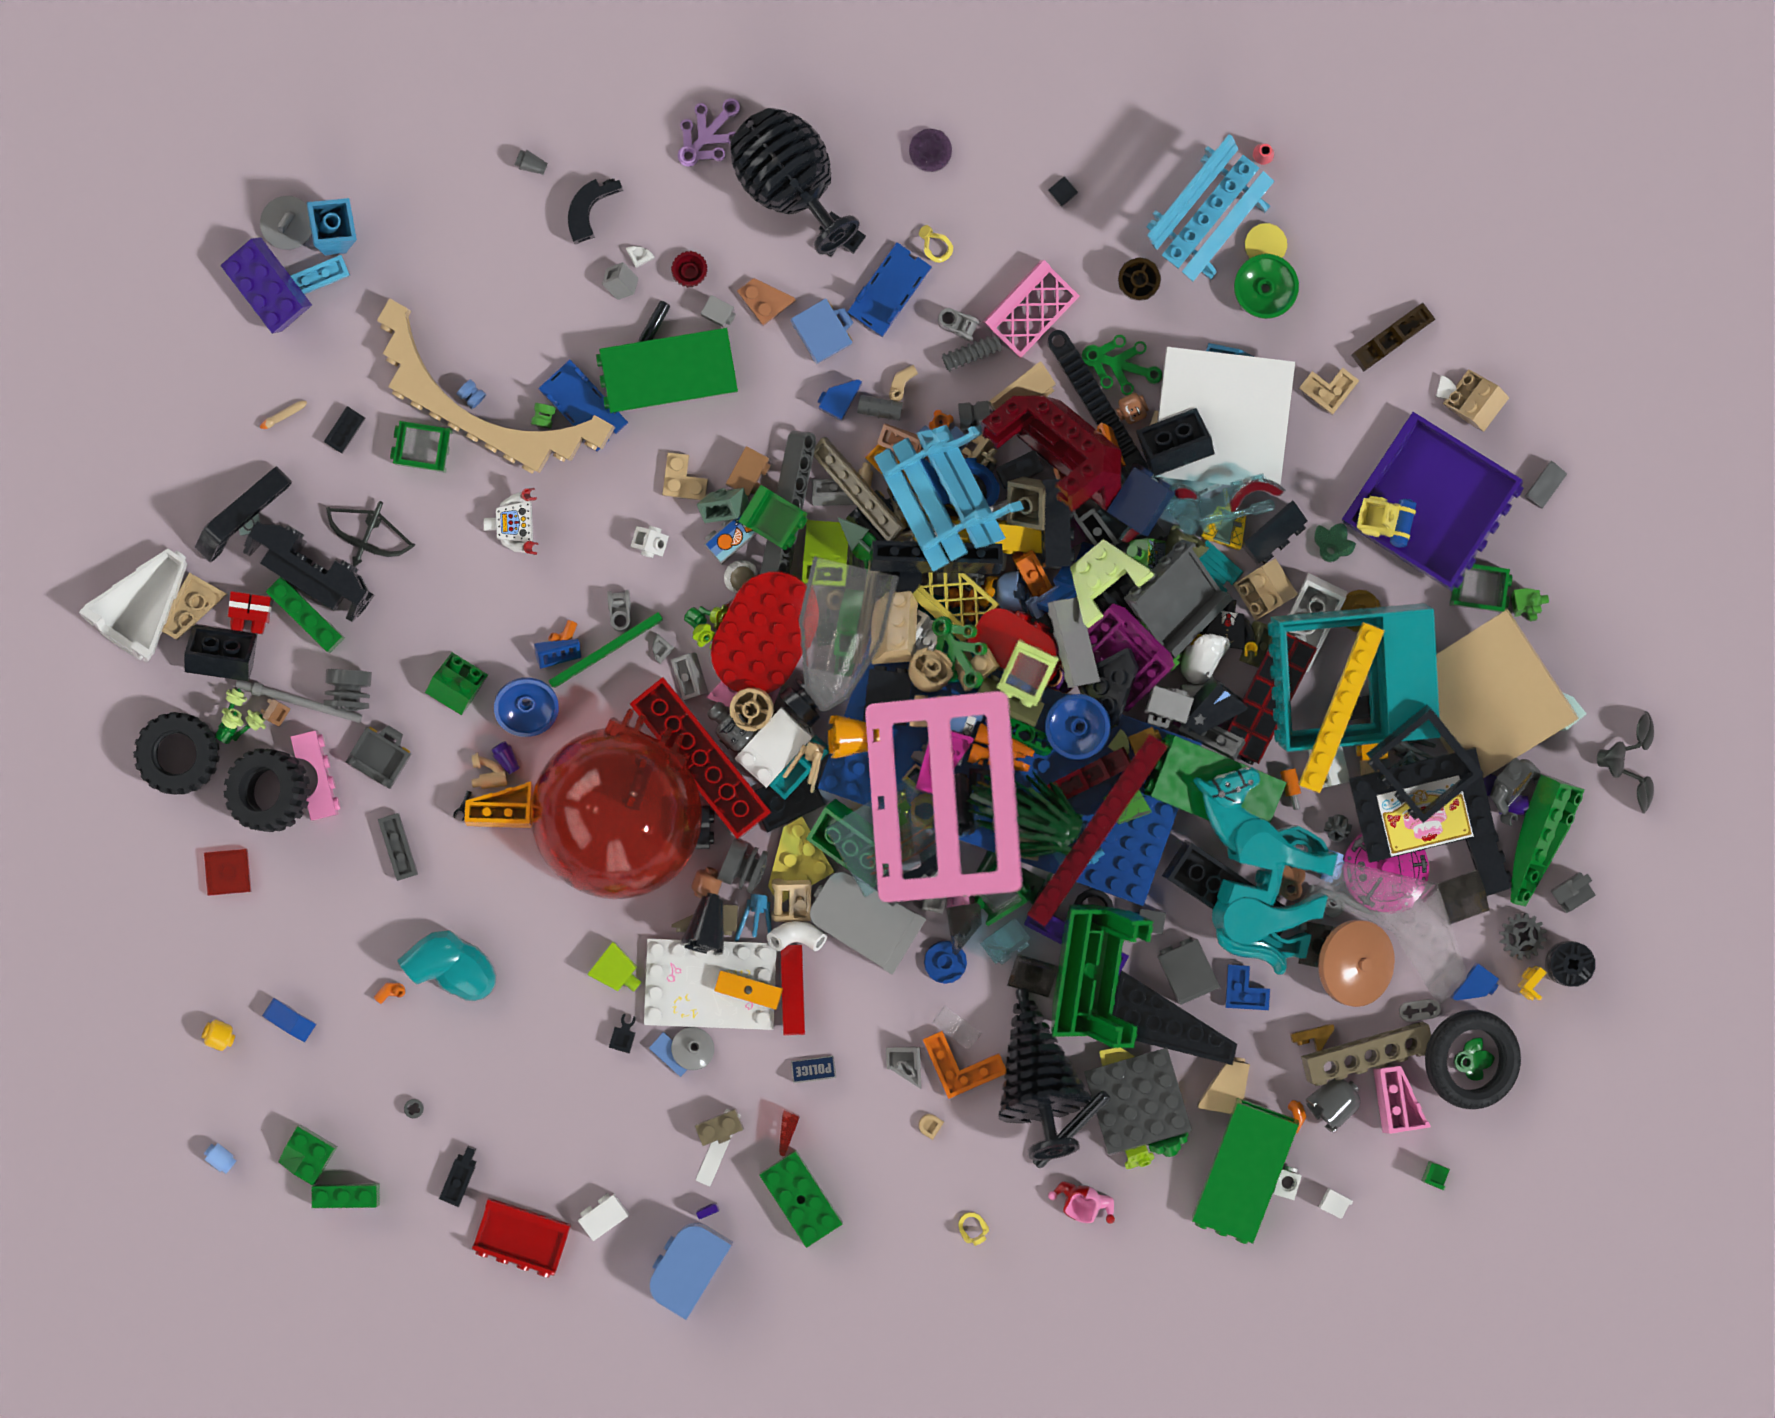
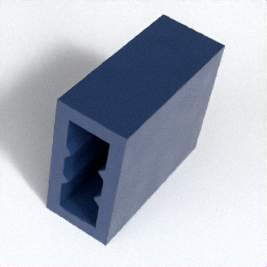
M1134 467L1107 512L1140 534L1148 536L1175 494V491L1170 489L1171 484L1161 478L1158 481L1153 478L1154 473L1145 467L1142 469Z

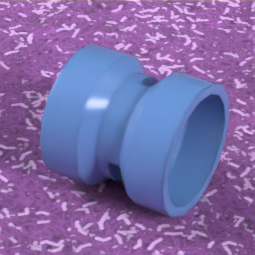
M471 379L456 393L460 399L467 401V405L471 409H474L487 395L484 391L478 390L476 384Z

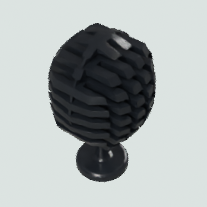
M776 108L764 109L751 115L742 123L731 138L730 150L732 165L738 180L742 183L743 189L756 202L779 213L796 214L809 208L824 228L814 242V249L818 254L830 253L846 243L856 233L860 222L852 215L844 216L834 221L819 201L831 184V164L829 154L826 152V146L820 139L817 131L799 116Z

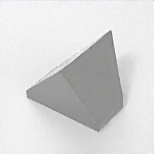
M920 1046L886 1048L887 1069H891L921 1089Z

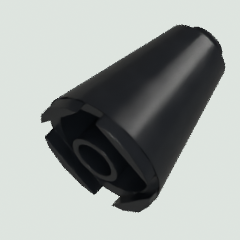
M955 773L958 836H962L963 832L969 831L968 835H971L975 832L976 827L975 815L968 811L970 809L974 810V805L966 801L969 799L973 800L970 797L972 794L971 779L966 774ZM933 818V820H932V827H933V828H935V819H934V818Z
M707 893V896H702L681 940V946L685 945L684 948L704 954H707L710 950L714 951L713 955L723 954V900L719 899V895Z

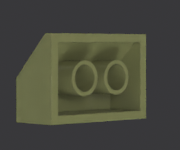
M991 675L990 678L986 677L978 693L1000 692L997 686L1001 679L994 675ZM1010 684L1011 686H1013V687H1015V688H1017V689L1022 690V688H1020V687H1018V686H1016V685ZM1013 695L1011 698L1008 697L1010 717L1034 728L1045 704L1041 702L1042 698L1040 697L1037 706L1032 705L1028 707L1019 702L1020 698Z

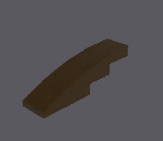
M1422 302L1356 350L1351 356L1362 371L1365 372L1436 319Z

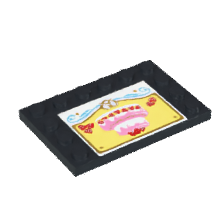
M1476 748L1465 749L1480 768ZM1455 752L1388 768L1389 772L1421 811L1470 772ZM1380 771L1348 778L1369 863L1496 832L1483 776L1478 778L1424 823L1419 818L1416 820L1412 818L1407 812L1410 807L1406 802L1401 804L1394 796L1397 791L1393 786L1388 788L1381 780V777L1384 775Z

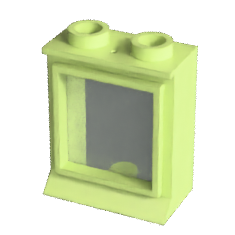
M1019 639L997 688L1009 698L1012 695L1020 698L1019 702L1025 706H1037L1059 657H1054L1042 649L1023 642L1024 640Z

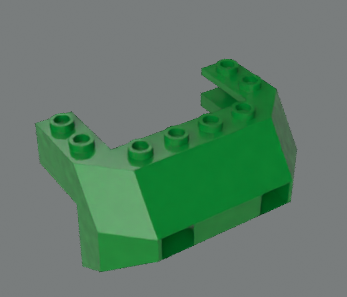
M1070 904L1064 924L1053 997L1051 1022L1053 1037L1089 1036L1112 1048H1134L1137 1026L1112 1015L1115 1004V993L1124 940L1136 942L1137 938L1145 942H1150L1153 932V920L1126 909L1093 904Z

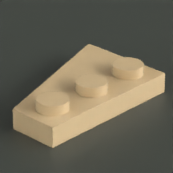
M189 573L177 594V598L173 600L162 632L178 640L228 594Z

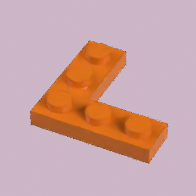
M943 1031L923 1039L948 1099L1005 1075L1006 1068L999 1053L959 1070Z

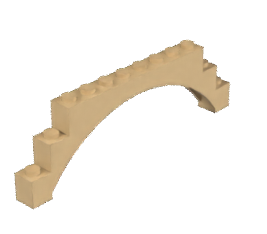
M389 298L377 321L382 324L380 328L392 334L393 330L395 331L383 352L388 357L386 359L387 362L396 367L398 364H401L388 386L393 389V395L402 400L404 397L411 399L412 402L410 404L419 410L425 407L430 410V416L439 421L441 418L449 421L447 426L458 432L460 428L467 431L466 436L475 442L481 439L486 442L484 447L495 453L497 449L505 453L503 458L515 463L517 460L523 463L521 468L531 474L534 471L541 472L552 451L555 452L553 456L562 462L566 459L572 461L584 439L586 440L584 444L594 450L599 447L603 450L615 427L595 415L591 420L576 426L540 432L504 428L475 417L461 408L443 392L424 366L411 332L409 320L411 310Z

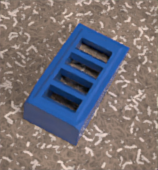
M578 639L534 644L536 660L540 669L582 658Z

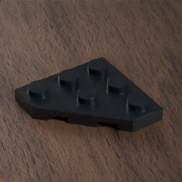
M1125 648L1096 664L1100 682L1078 686L1080 694L1096 699L1106 709L1110 719V730L1118 726L1139 669L1131 648Z

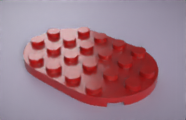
M768 571L751 577L739 588L717 628L711 644V660L714 670L727 687L736 692L746 688H759L768 694L781 687L790 678L813 636L818 620L815 598L809 587L802 580L786 572Z

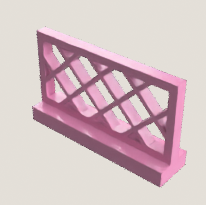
M1041 260L982 323L987 328H990L1021 358L1076 301L1079 295L1045 260ZM1048 273L1055 278V288H1043V278ZM1058 282L1063 286L1062 288H1058ZM1032 290H1040V303H1029L1028 294ZM1043 290H1055V303H1044ZM1058 290H1067L1072 295L1071 299L1067 303H1059ZM1025 298V303L1020 304L1022 300ZM1044 305H1055V315L1052 318H1044ZM1017 306H1025L1026 319H1014V309ZM1029 306H1040L1041 318L1029 319ZM1003 321H1011V334H1002L997 327ZM1014 321H1026V334H1014ZM1029 321H1041V330L1037 334H1029ZM1026 336V346L1021 351L1014 346V337ZM1029 336H1034L1029 342Z

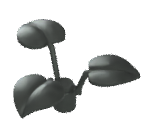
M1645 711V714L1641 716L1637 724V744L1625 747L1623 742L1618 741L1609 750L1601 749L1597 754L1598 766L1608 767L1613 777L1619 778L1623 773L1639 780L1637 799L1643 814H1645L1652 802L1654 784L1649 776L1643 778L1624 770V757L1628 750L1637 749L1641 746L1643 750H1648L1654 738V725L1648 711Z

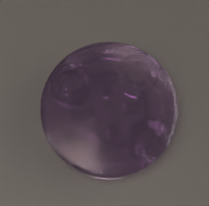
M936 129L922 130L911 140L909 146L910 159L918 169L924 172H937L943 169L951 159V142L943 131Z

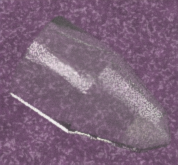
M818 557L813 558L799 618V627L801 630L805 690L820 711H828L849 699L884 642L899 576L870 571Z

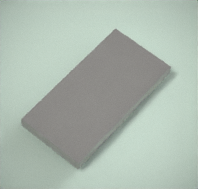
M1078 598L1048 603V614L1052 620L1054 638L1057 640L1059 658L1062 661L1064 679L1067 682L1068 688L1100 682L1087 626L1083 623Z

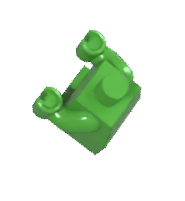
M1517 589L1510 596L1514 617L1521 616L1522 613L1526 612L1528 614V621H1536L1538 619L1537 614L1542 612L1541 605L1549 603L1548 595H1540V590Z

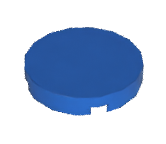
M940 941L928 949L924 965L930 978L936 982L947 984L961 978L967 966L966 954L959 945L950 941Z

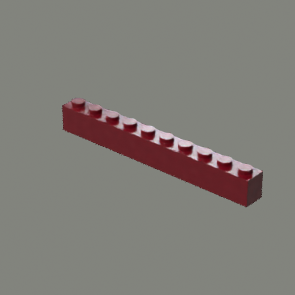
M1152 733L1149 734L1027 913L1028 916L1044 927L1048 924L1169 746Z

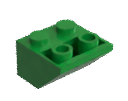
M452 652L432 677L425 693L462 715L475 698L488 674Z

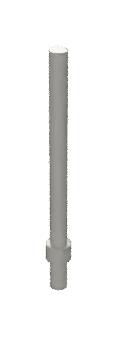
M241 680L236 682V688L252 692L251 694L255 696H267L358 723L362 719V714L335 710L329 706H324L323 703L263 687L264 684L257 682L253 684Z

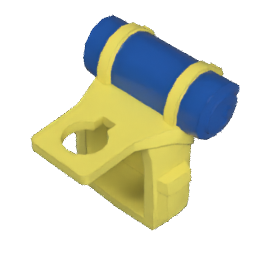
M1370 496L1369 498H1364L1359 512L1357 528L1365 535L1374 537L1385 535L1390 537V543L1395 547H1407L1417 503L1411 499H1401L1397 504L1390 503L1382 497Z

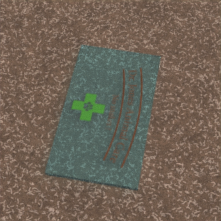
M920 771L896 785L903 874L937 853L935 828L932 827V820L934 818L933 794L915 789ZM878 796L879 809H885L884 796ZM871 800L825 829L865 897L878 890ZM974 813L976 825L975 829H977L980 826H977L979 823H977L976 820L980 819V817L978 816V814ZM969 831L963 832V835L958 836V838L960 839L969 833ZM882 864L883 878L890 877L889 864Z

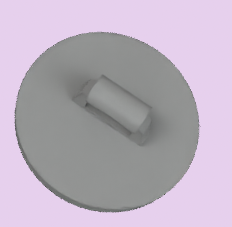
M281 196L269 202L262 211L260 218V228L265 239L274 247L283 250H292L304 245L312 235L307 204L292 196Z

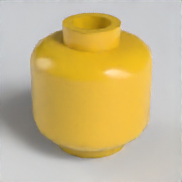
M213 1020L211 1023L207 1022L201 1038L204 1039L206 1046L223 1051L227 1046H232L235 1035L232 1034L233 1027L219 1020Z

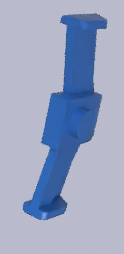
M1082 542L1076 561L1095 546ZM1062 567L1053 581L1055 586L1059 587L1042 602L1036 604L1038 610L1048 613V603L1077 597L1070 567Z

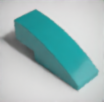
M815 735L810 741L825 747L821 758L822 761L829 753L828 745ZM803 754L786 778H783V774L795 757L769 785L784 800L810 774L812 761L805 759L806 754Z

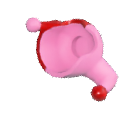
M1061 1182L1054 1191L1048 1193L1050 1200H1055L1057 1195L1064 1193L1067 1198L1063 1212L1076 1221L1092 1223L1099 1209L1103 1208L1107 1211L1106 1222L1112 1224L1115 1221L1113 1198L1098 1194L1090 1186H1076L1069 1182Z

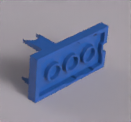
M898 242L867 285L863 286L855 298V302L847 312L881 337L885 335L932 268V266L919 257L916 260L910 257L911 251ZM889 257H891L885 267H883ZM877 274H878V277L876 278V280L873 282V284H871L872 281L874 280V278H875V277L877 276ZM919 277H920V278H921L920 281L917 283V285L915 286V288H913L914 284L917 282V280H918ZM908 295L903 305H900L902 301L905 299V297ZM862 318L865 319L866 321H868L869 323H871L872 326H870L868 323H866L865 321H863Z
M568 360L538 388L573 426L591 420L594 415L615 427L613 430L615 434L628 424V421L619 412L614 414L610 413L609 409L605 410L604 395L571 360ZM593 388L599 393L601 398L592 390ZM566 413L575 421L574 423L565 415Z

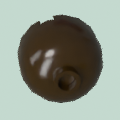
M1141 257L1131 259L1124 263L1119 271V288L1131 300H1148L1155 295L1160 287V272L1156 264L1149 259Z

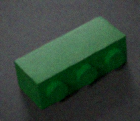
M315 1184L311 1186L312 1208H377L380 1206V1184Z

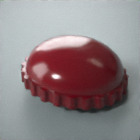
M685 251L674 258L671 273L675 282H678L683 287L698 286L707 276L708 265L700 253Z

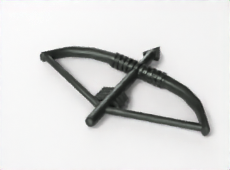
M382 501L378 502L375 511L330 508L329 506L326 508L330 526L337 536L348 542V544H353V546L359 548L356 557H352L354 567L362 562L361 556L365 550L369 553L371 552V554L374 553V555L395 557L415 547V543H411L380 514L383 506ZM331 512L368 514L365 521L368 528L363 540L348 536L341 531L334 523ZM381 520H383L409 546L398 551H386L370 543L368 544V539L373 528H378Z

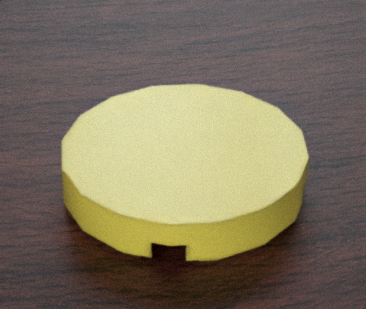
M1270 223L1259 224L1248 232L1244 242L1245 252L1249 259L1261 254H1272L1283 258L1287 250V238L1278 226Z

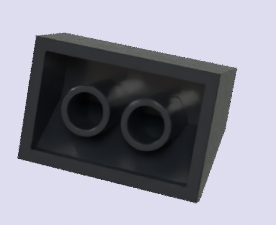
M1197 408L1136 430L1145 459L1151 472L1154 473V477L1215 454L1212 437Z
M1292 500L1242 544V548L1257 565L1260 562L1265 565L1274 557L1272 552L1275 549L1279 548L1282 550L1290 543L1288 538L1291 535L1295 534L1298 536L1306 529L1304 524L1308 520Z
M193 625L184 653V672L249 682L253 669L257 634Z

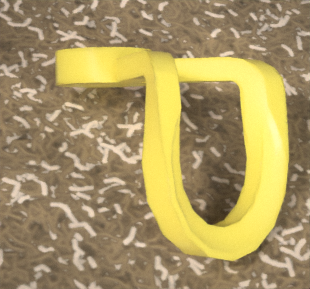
M928 225L923 226L919 230V236L925 240L924 252L927 257L937 263L949 259L953 253V245L945 235L933 233L932 228ZM930 238L941 239L948 245V250L943 256L935 257L929 249Z
M968 1212L959 1220L958 1227L966 1243H973L974 1246H977L987 1239L985 1235L989 1232V1227L979 1214ZM969 1217L977 1218L983 1232L978 1237L970 1238L963 1229L965 1219Z

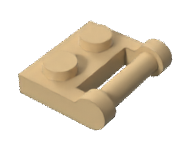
M774 879L772 881L774 910L771 913V919L775 922L810 921L811 880ZM789 890L788 912L782 911L783 891Z

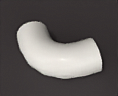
M801 921L786 922L767 934L768 943L776 951H781L789 944L795 942L802 943L813 951H818L827 940V934L808 922Z

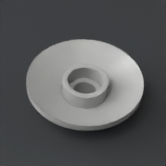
M695 1027L685 1028L672 1041V1056L682 1068L699 1070L707 1066L712 1060L714 1043L709 1034L704 1030ZM691 1044H696L698 1050L693 1051L690 1047Z

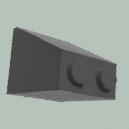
M1192 937L1180 941L1181 946L1173 949L1172 946L1160 950L1161 955L1157 956L1174 996L1180 1005L1220 988L1198 939L1193 940Z

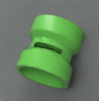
M535 403V416L531 419V425L552 429L553 422L551 419L552 415L555 414L556 407Z

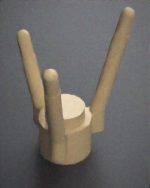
M811 741L808 742L807 746L802 744L800 752L783 774V778L789 775L803 754H806L805 759L812 761L808 784H811L810 792L813 793L825 747Z

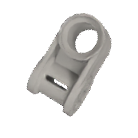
M951 308L942 310L938 316L940 327L969 341L973 340L974 330L981 322L970 315L960 313ZM946 313L951 314L954 318L953 323L945 324L942 316ZM968 323H970L969 328L966 332L965 330L967 328Z
M629 590L620 593L607 591L611 625L616 631L624 632L631 625ZM619 616L626 618V624L622 627L615 625V620Z

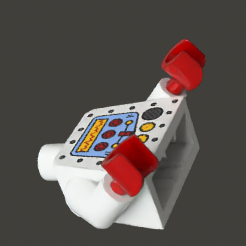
M525 488L522 492L513 494L501 502L500 507L496 508V518H484V531L497 530V539L501 540L503 546L514 552L537 555V552L532 551V547L538 545V543L533 542L532 503L530 502L537 500V497L530 496V492L535 490V488Z

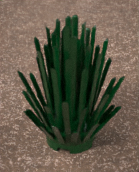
M1034 770L1032 774L1037 778L1039 785L1029 775H1026V779L1048 800L1032 787L1028 789L1014 780L1018 836L1039 841H1019V850H1035L1021 852L1020 857L1031 858L1057 852L1067 856L1072 849L1068 845L1074 839H1077L1080 832L1083 815L1074 811L1056 782L1053 784L1050 781L1049 784L1055 792L1054 794ZM983 775L986 780L992 782L991 778ZM976 781L977 785L988 790L976 785L971 786L972 790L975 791H973L970 797L980 803L971 799L966 801L980 808L978 809L979 811L972 809L968 811L994 820L992 784L986 785ZM976 820L979 823L977 826L995 831V821Z

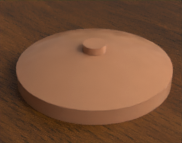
M1350 920L1337 926L1326 938L1319 956V976L1327 994L1336 1002L1352 1007L1365 1006L1377 1000L1387 989L1394 972L1395 955L1391 940L1381 927L1369 921Z

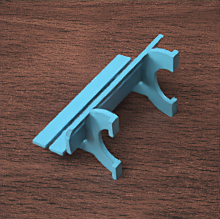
M1230 134L1216 151L1209 146L1204 149L1206 154L1200 160L1204 166L1166 213L1162 215L1155 210L1153 212L1155 220H1151L1146 226L1150 230L1147 236L1156 250L1167 237L1173 240L1161 256L1179 269L1190 254L1193 256L1182 271L1192 282L1201 272L1210 279L1214 277L1217 271L1210 263V260L1254 206L1264 213L1270 207L1261 197L1274 183L1271 177L1263 171L1250 188L1246 186L1260 169L1256 164L1242 155L1230 171L1224 168L1238 151L1235 140ZM1221 174L1224 176V179L1178 235L1173 232L1174 228L1217 175ZM1243 191L1245 194L1242 196V198L1229 212V214L1225 217V219L1221 222L1217 229L1212 233V235L1208 238V240L1204 243L1200 250L1196 251L1195 248L1197 247V245L1201 242V240L1205 237L1209 230L1214 226V224L1218 221V219L1222 216L1226 209L1231 205V203L1235 200L1239 193Z
M947 424L933 430L918 432L917 436L920 440V445L924 449L919 453H916L909 438H905L892 446L900 464H898L891 448L874 456L932 571H936L949 563L940 542L950 560L953 561L967 553L957 532L966 528L969 539L975 548L1004 540L1005 536L996 519L1009 512L1012 513L1024 509L1021 501H1017L992 512L959 447L982 435L981 425L969 427V433L954 440ZM927 455L931 466L935 468L939 476L941 485L949 496L951 504L959 515L961 523L955 527L920 459ZM903 469H904V471H905V473H906V475H907V477H908V479H909V481H910L912 487L914 488V490H915V492H916V494H917V496H918V498H919V500H920V502H921V504H922V506H923V508H924V510H925L927 516L929 517V519H930V521H931V523H932V525H933V527H934V529H935V531H936V533H937V535H938L937 537L935 536V534H934V532H933V530H932V528H931V526H930V524H929V522H928V520H927V518H926V516H925V514H924L922 508L920 507V505H919V503H918V501H917V499H916V497H915V495H914V493H913V491H912V489H911V487H910V485H909V483H908L906 477L904 476V474H903V472H902Z

